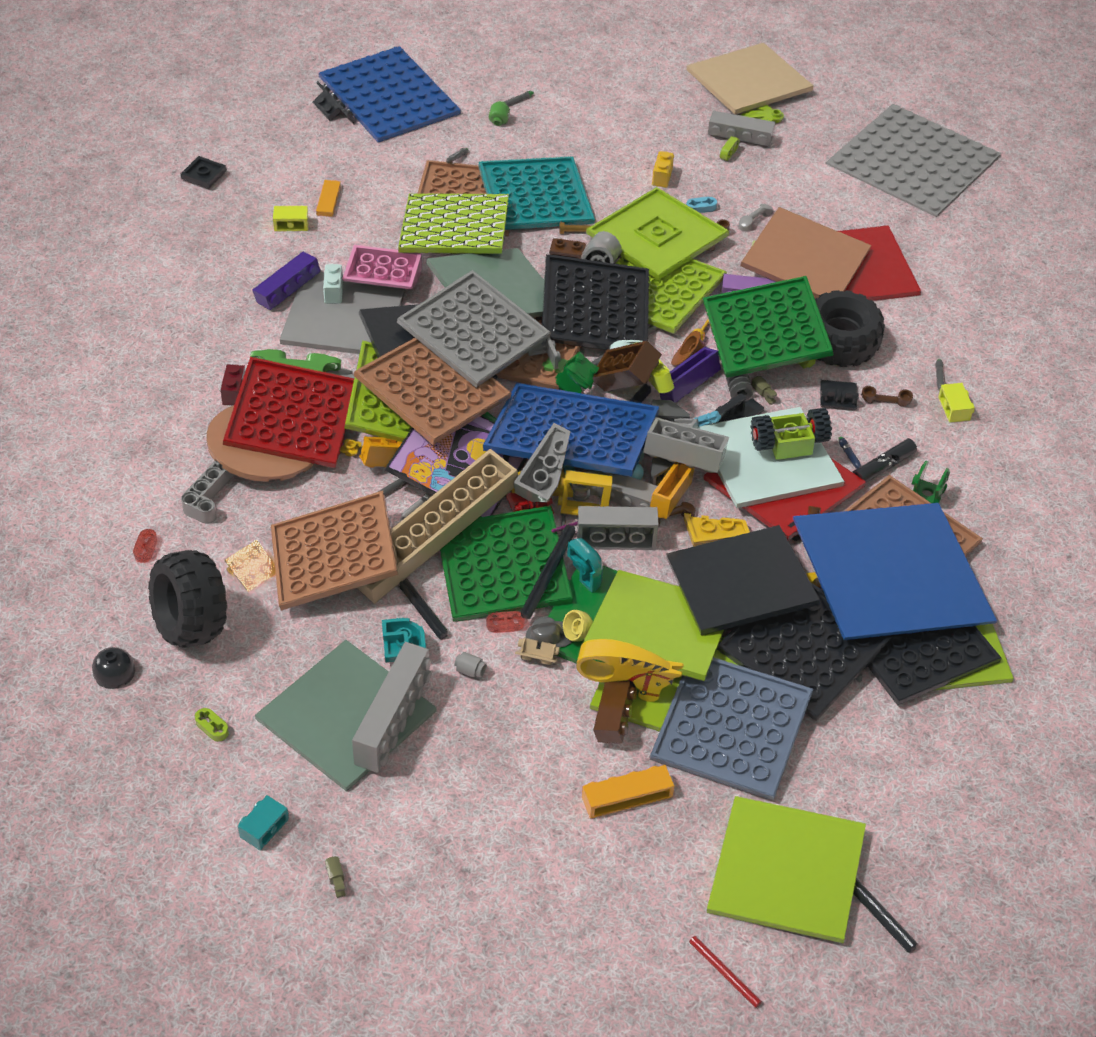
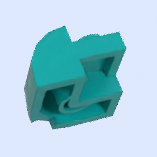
M576 538L568 542L567 556L573 561V566L580 571L579 581L593 593L602 583V559L598 552L584 539Z
M410 618L382 620L385 663L396 660L405 642L426 648L423 627L410 621Z

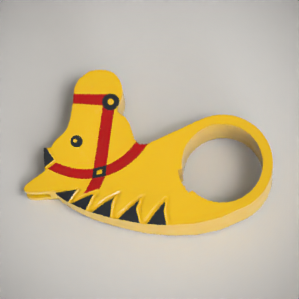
M595 639L584 642L581 645L576 664L577 671L583 677L595 682L633 681L639 689V698L648 702L657 701L661 689L670 684L673 685L674 678L682 675V672L678 670L684 666L683 663L664 660L660 656L636 645L612 639Z

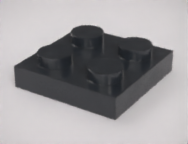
M198 156L180 175L183 180L209 189L227 171V167L224 164Z

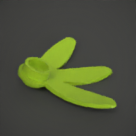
M768 105L755 108L758 110L740 114V116L761 118V120L775 123L781 122L784 118V114L780 110H773Z

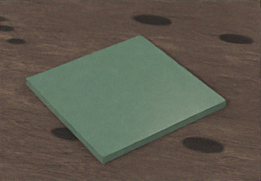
M518 248L504 249L501 254L470 253L427 258L426 264L444 287L449 286L473 270L532 318L542 316L544 279Z
M344 640L255 714V719L347 792L370 771L354 765L352 739L389 671L349 641ZM422 696L420 699H417L414 703L415 708L412 715H408L404 731L399 732L397 736L398 740L395 748L437 712V707Z

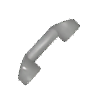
M761 203L757 210L750 215L743 216L739 220L738 228L741 231H750L752 221L760 215H772L773 208L768 204Z

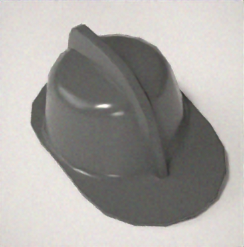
M550 617L536 619L531 627L528 628L525 637L537 640L538 649L541 648L542 642L556 644V647H564L572 643L564 635L563 622L555 621Z

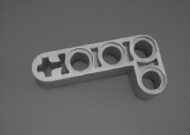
M214 461L181 496L184 514L204 524L214 522L216 520V509L212 499L230 481L234 474L223 469V466L218 461Z

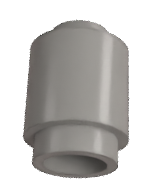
M463 652L456 657L454 666H456L457 672L473 678H482L487 663L482 658Z

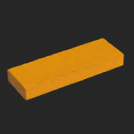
M324 180L316 208V216L333 217L341 181Z

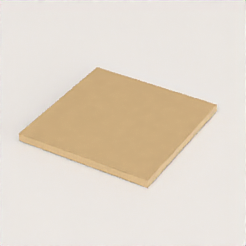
M765 43L689 64L686 68L692 76L734 114L810 92L814 88L813 84Z

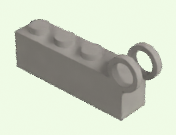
M588 470L587 473L612 476L610 501L621 504L624 507H650L652 493L657 488L656 485L630 476ZM572 483V498L576 501H586L590 495L602 497L603 487L576 486V484ZM586 491L587 495L585 497H577L574 492Z

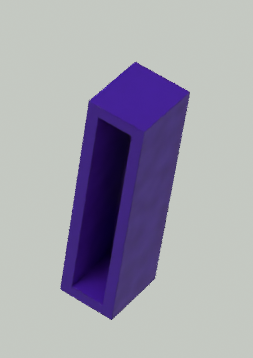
M304 251L252 289L256 302L272 310L321 272L317 258Z
M703 347L671 370L670 374L674 389L666 393H660V399L671 400L676 403L707 379L714 376V374L721 370L718 351Z

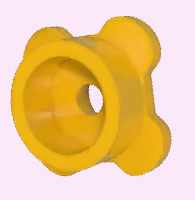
M345 439L340 451L347 456H355L358 454L359 448L362 447V443Z

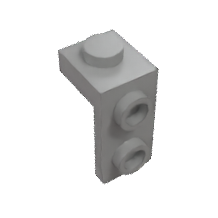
M550 337L528 352L529 356L547 353L554 369H558V362L561 361L559 351H556L554 340H551Z

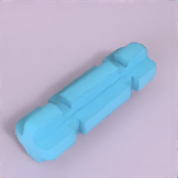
M713 411L693 419H698L699 427L718 422L721 419V415L718 411Z

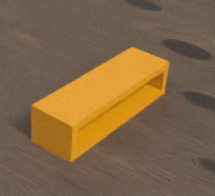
M675 462L652 493L650 507H657L658 518L667 519L691 485L695 467H688L683 463Z
M666 765L652 766L646 770L632 771L627 775L613 776L607 780L590 782L582 786V800L590 819L672 798L674 793V784Z

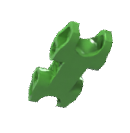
M275 349L256 350L250 354V357L321 372L341 370V359L326 354L310 353L307 355L306 360L286 359L284 351Z

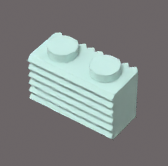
M341 264L325 265L323 292L326 304L342 303L343 269Z

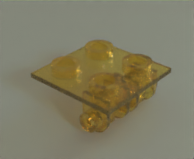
M255 540L224 560L229 566L226 568L227 572L230 575L234 573L248 592L276 574L275 563L258 540Z

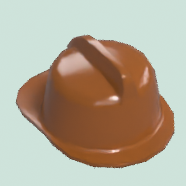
M693 331L686 337L682 346L672 358L671 364L673 366L680 365L703 347H706V344L700 339L701 334L699 331Z

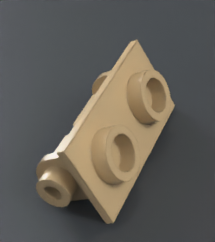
M525 637L519 639L518 647H521V650H517L515 654L520 655L521 659L532 660V658L540 659V663L552 665L553 662L556 663L559 658L554 656L559 655L560 647H556V644L542 642L541 648L538 649L537 640Z

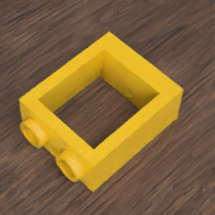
M566 470V475L561 477L560 489H564L563 494H559L558 498L561 513L578 515V506H609L612 476ZM569 483L603 487L601 503L595 504L567 500Z

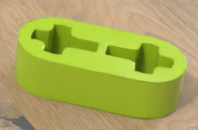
M731 136L722 147L720 158L728 161L738 149L740 139Z
M201 708L195 713L197 727L212 740L219 742L228 737V725L211 709ZM201 717H204V718H207V717H208V718H209V722L206 721L205 719H202V720H201ZM214 727L217 728L218 730H222L223 732L220 733V732L217 731V732L215 733Z

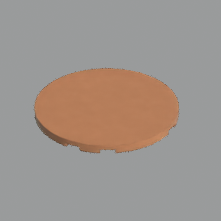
M234 405L217 414L208 426L206 443L211 457L214 461H218L223 466V469L236 476L263 482H269V479H280L282 481L294 478L296 474L306 472L314 465L313 463L223 445V439Z

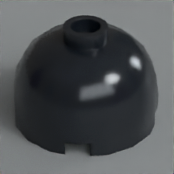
M119 647L105 648L93 660V677L99 686L107 689L119 688L124 683L126 685L135 674L133 658L126 650Z

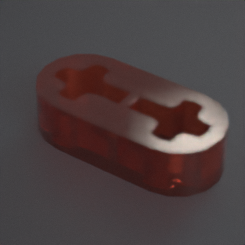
M144 529L138 535L133 554L135 560L139 563L148 562L153 556L158 541L154 530Z
M518 611L492 613L486 619V627L492 633L520 631L525 625V618H522L521 613Z

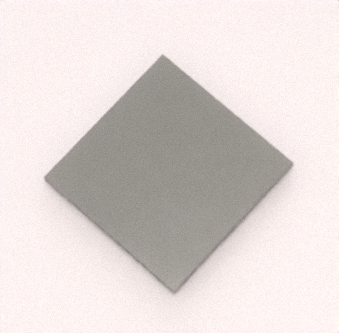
M473 270L397 319V323L476 388L549 338L551 334L549 330Z
M320 272L297 290L279 339L280 344L359 354L362 340L371 342L360 318V309L401 306L406 289L343 281L342 303L326 304L323 292L324 272Z

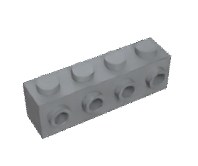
M713 110L709 120L708 135L724 138L733 136L739 138L740 141L770 146L775 122Z

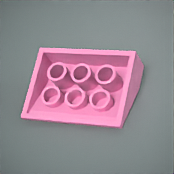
M354 245L342 280L412 289L418 282L422 271V253H399L398 250Z

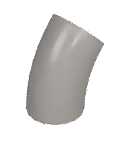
M605 231L598 232L586 245L581 259L614 264L621 255V244L611 233Z

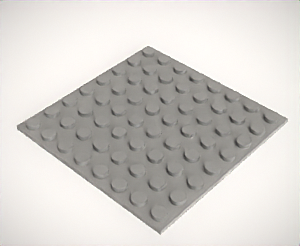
M892 104L826 161V164L937 217L1001 156V153L953 130L947 129L938 123H934L925 117H921L912 111H908L899 105Z

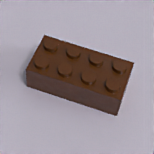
M648 341L608 349L597 365L599 370L593 376L594 383L605 392L645 384L649 381L653 369L658 366L662 354Z

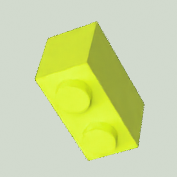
M274 206V231H308V206Z
M963 383L941 385L938 398L949 423L970 421L975 407L970 401L968 390H965Z

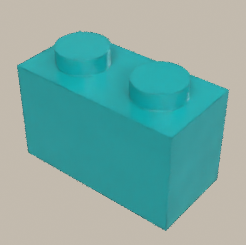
M266 795L262 801L260 800L255 804L253 810L247 816L240 820L238 824L239 837L261 851L289 820L288 808Z

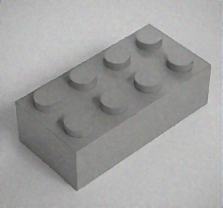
M655 418L647 433L643 453L655 458L661 457L670 462L683 463L688 467H698L706 472L718 473L725 457L729 437Z
M578 506L577 538L584 539L594 549L656 550L658 533L657 507Z

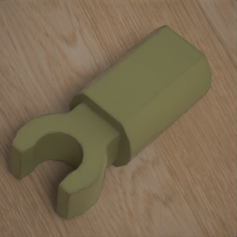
M762 376L754 377L751 383L752 387L762 397H765L769 405L776 403V400L773 398L777 396L776 391L771 390V386Z
M339 857L327 858L325 866L330 884L334 885L337 898L346 896L343 883L344 874Z

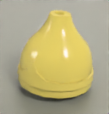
M580 610L569 611L563 620V632L566 638L571 641H583L593 623L592 618Z

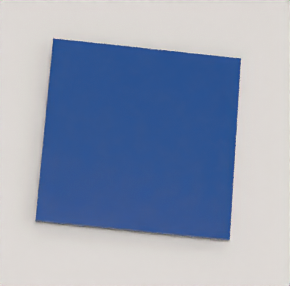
M939 503L793 516V521L844 640L997 623V619Z

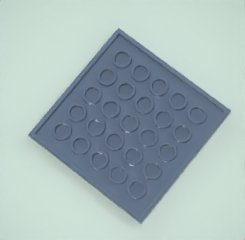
M713 658L705 681L685 675L682 676L650 754V760L774 801L813 689Z

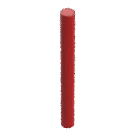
M696 936L690 939L689 943L755 1008L761 1005L762 1001Z

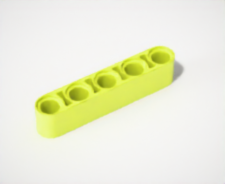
M659 359L658 366L650 374L649 382L659 393H666L674 389V384L669 369Z

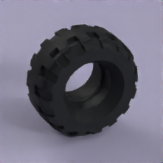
M834 290L831 293L825 292L819 295L818 298H815L833 349V356L817 360H822L825 364L831 366L847 367L853 365L854 367L861 365L863 361H869L876 351H879L884 336L885 324L882 312L877 308L875 302L868 300L866 296L860 293L856 294L848 290Z
M197 550L173 552L157 560L150 572L148 589L151 614L158 632L162 634V638L166 642L181 648L210 643L211 640L223 631V625H225L227 619L226 610L228 609L225 585L223 584L220 570L216 567V563L207 554L200 553Z

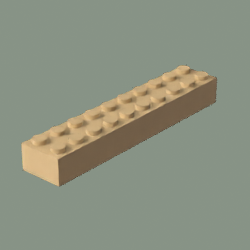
M489 449L391 529L399 575L357 587V589L375 604L514 488V482L518 477L517 469Z

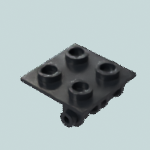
M820 380V406L857 410V400L859 397L857 383Z

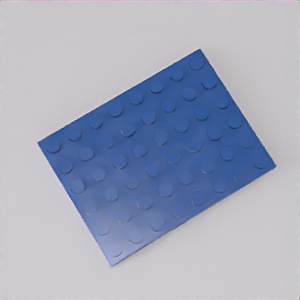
M400 46L319 72V78L346 105V108L354 114V117L378 143L461 114V109Z
M516 383L511 392V397L507 399L483 444V451L491 449L498 454L530 459L553 423L571 432L563 465L632 477L645 447L647 433L658 416L659 406Z

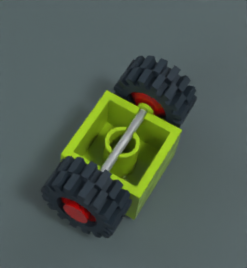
M826 408L808 410V418L805 417L804 413L770 417L769 415L752 417L750 428L752 430L751 439L753 446H755L757 451L772 449L776 460L812 455L814 443L831 440L832 422L830 421V414L828 415L829 412Z

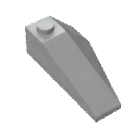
M553 423L515 480L514 489L516 494L531 502L549 501L559 484L571 433L569 430Z

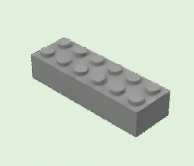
M408 642L404 643L352 739L354 765L379 773L382 765H386L389 751L395 748L399 732L404 731L406 719L414 711V703L417 699L421 698L424 684L430 681L432 672L429 671L431 664L429 649Z

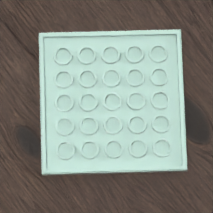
M801 407L698 427L701 430L729 437L725 457L718 474L736 508L842 487L844 485L843 478L822 443H814L812 455L776 460L772 449L755 450L751 439L752 430L750 425L752 417L764 415L776 417L804 413Z

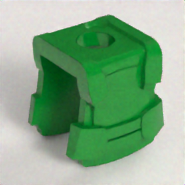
M578 352L566 362L563 371L556 375L555 383L563 391L581 393V387L591 390L594 382L593 376L599 370V367L589 361L581 352Z
M925 460L918 474L914 475L911 485H914L913 491L930 503H939L941 495L948 486L946 482L949 479L950 469H945L938 485L923 480L928 466V461ZM923 491H930L933 495L926 496L923 494Z

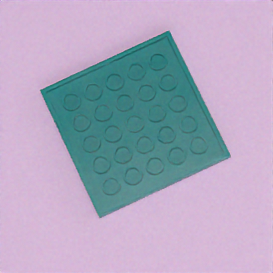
M573 156L478 162L486 194H509L505 230L558 227L560 222H564V225L595 224V217Z

